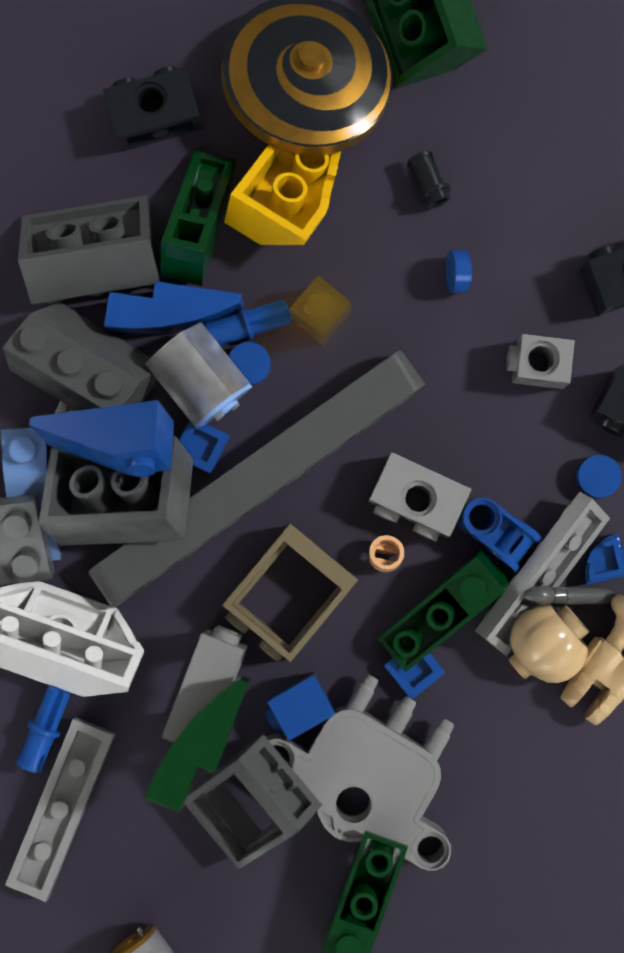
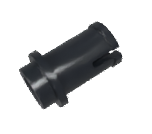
M426 150L412 156L407 161V166L410 168L421 194L418 198L420 203L426 204L428 209H434L444 205L451 199L449 194L451 186L449 183H444L433 158L432 151Z

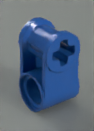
M489 498L467 500L457 520L459 528L466 535L481 545L496 561L514 573L519 570L520 566L518 563L533 543L538 544L542 539L533 528L508 513ZM477 505L484 507L489 515L487 525L481 530L475 529L469 520L471 510Z

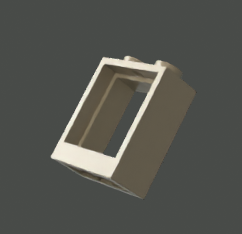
M289 524L222 606L229 611L225 618L244 634L250 628L263 639L258 646L277 662L282 657L291 662L352 589L358 579L292 524ZM288 545L337 585V588L290 644L240 603Z

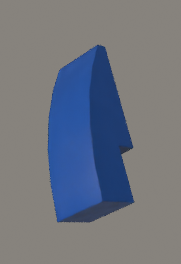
M155 281L153 298L109 292L104 327L110 333L120 335L147 336L182 332L200 322L205 326L206 322L234 315L241 311L240 308L243 307L244 302L240 293Z

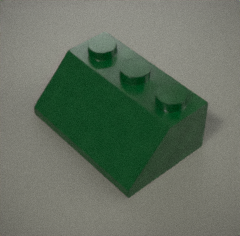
M365 0L375 31L387 49L391 61L395 88H402L456 70L488 49L471 0Z

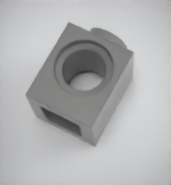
M522 334L516 341V346H509L507 353L506 371H513L511 383L563 389L569 385L575 340ZM537 351L546 356L548 360L547 371L539 372L530 366L528 361L530 352Z

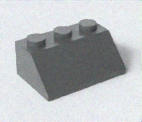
M148 196L23 215L18 262L31 304L43 302L53 304L67 298L85 295L96 297L110 291L128 288L139 290L155 284V281L159 282L158 256Z
M60 302L30 313L3 346L9 370L76 411L143 402L158 381L145 365L151 358L150 356Z

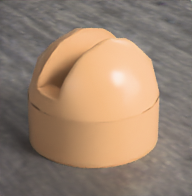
M389 535L376 538L369 549V561L378 571H394L400 566L404 558L402 543L397 538ZM375 552L383 555L396 556V560L390 561L376 558Z

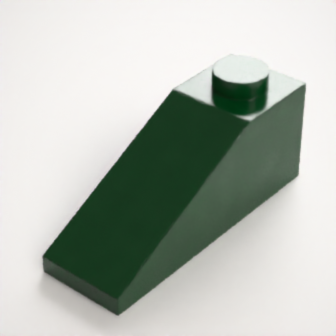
M194 150L161 241L160 277L199 286L203 285L214 252L235 168V159Z

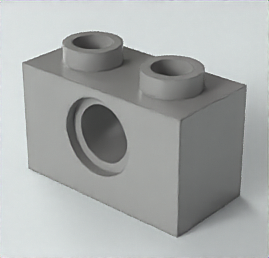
M391 452L368 502L376 506L373 511L374 514L394 523L398 522L399 517L415 524L413 532L436 542L439 535L445 538L451 536L472 489ZM421 488L427 493L429 503L424 511L416 512L407 506L405 497L409 489Z

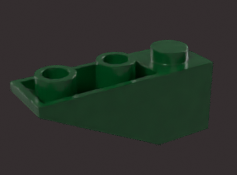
M482 547L443 579L377 639L403 670L407 672L506 592L510 579Z
M366 830L364 831L331 911L321 940L320 953H371L408 845Z

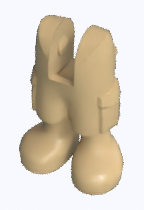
M619 592L611 600V608L616 614L614 628L606 640L596 636L588 645V655L585 664L574 677L570 678L560 697L561 700L572 708L580 701L592 684L598 687L601 692L584 715V719L595 726L604 721L624 700V656L621 653L624 649V595Z

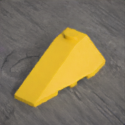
M268 145L230 194L224 223L259 245H304L327 213L341 151L327 155L310 156L289 153Z

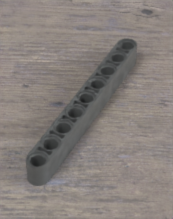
M402 350L397 351L189 498L185 540L126 543L87 572L111 608H115L422 390L426 383Z

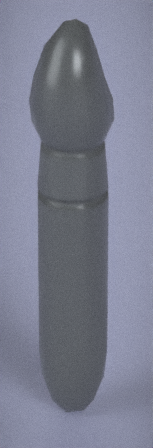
M546 585L535 586L524 592L525 599L539 605L551 603L601 605L611 603L612 598L616 595L614 591L601 587L551 588Z

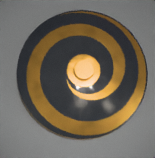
M269 0L246 13L231 31L224 49L221 79L224 94L231 110L250 133L279 150L299 155L317 156L346 150L362 141L375 129L390 99L393 73L391 61L383 41L371 25L351 9L331 0Z

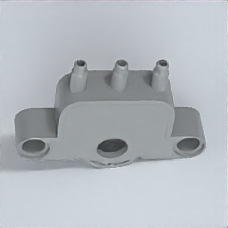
M368 674L363 682L358 685L348 704L335 708V715L323 721L308 748L293 739L289 741L286 735L271 734L266 737L272 745L282 746L288 751L290 757L287 762L288 765L322 804L318 809V816L324 828L335 838L347 842H360L366 830L408 845L404 858L422 869L436 871L448 863L451 856V845L444 830L438 824L424 817L423 814L438 790L441 781V768L437 760L450 739V733L454 728L452 722L443 719L439 726L434 729L425 746L402 733L416 706V701L407 696L403 698L387 724L364 711L378 684V679ZM349 787L363 789L370 798L368 806L358 814L344 813L338 808L336 803L338 795L344 789ZM427 836H434L441 840L439 850L433 855H423L418 851L420 841Z

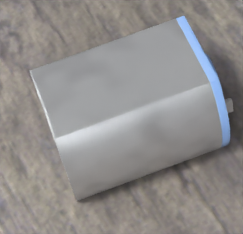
M202 322L180 332L158 350L145 364L196 429L204 426L214 418L219 421L231 409L234 411L240 406L237 400L252 388L251 384Z

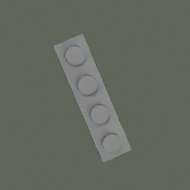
M582 492L578 493L572 503L564 509L560 519L547 536L539 542L535 552L520 572L512 578L506 592L487 611L483 621L476 628V633L507 656L512 650L510 629L515 619L528 610L529 606L537 604L525 599L524 592L539 585H546L551 588L559 587L610 520L609 516L591 497Z
M78 717L73 718L6 881V886L45 902L49 899L116 735L115 732Z

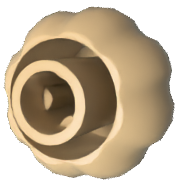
M552 604L531 605L528 610L515 619L510 629V642L514 654L508 660L524 679L533 675L547 683L567 681L574 677L585 664L588 647L582 638L589 631L566 605L559 611Z

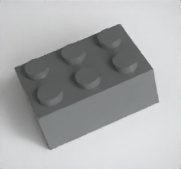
M173 436L171 470L158 471L148 477H137L124 474L51 446L38 525L61 546L185 540L194 459L178 438Z

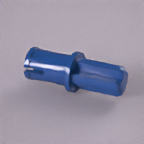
M281 299L247 311L245 307L240 308V313L212 322H206L205 327L217 343L222 346L250 337L251 341L255 340L254 335L287 325L292 321L287 302Z
M48 685L35 719L28 720L27 727L29 731L15 762L17 766L33 773H41L43 771L54 739L61 735L58 725L69 700L70 692Z

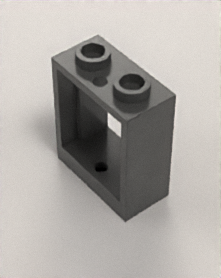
M264 735L217 768L215 773L212 772L188 794L185 801L186 807L238 869H241L298 833L322 806ZM235 774L275 823L261 831L222 782ZM215 823L220 825L221 832L216 829Z

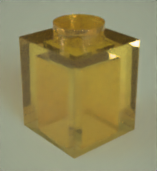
M318 275L290 307V314L292 320L323 345L351 312L352 303Z

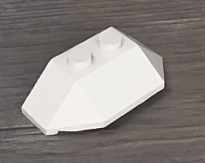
M41 581L23 582L0 588V668L82 697L128 692L144 655V649L136 641L130 627L117 608L112 609L109 605Z

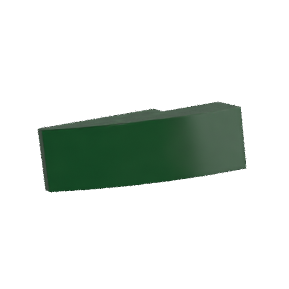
M244 676L237 678L221 690L194 716L174 741L159 765L144 799L180 812L185 804L197 768L215 773L250 678Z

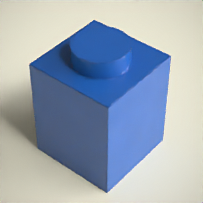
M314 672L268 697L267 703L270 709L264 711L274 732L278 735L284 731L289 741L335 715V710Z

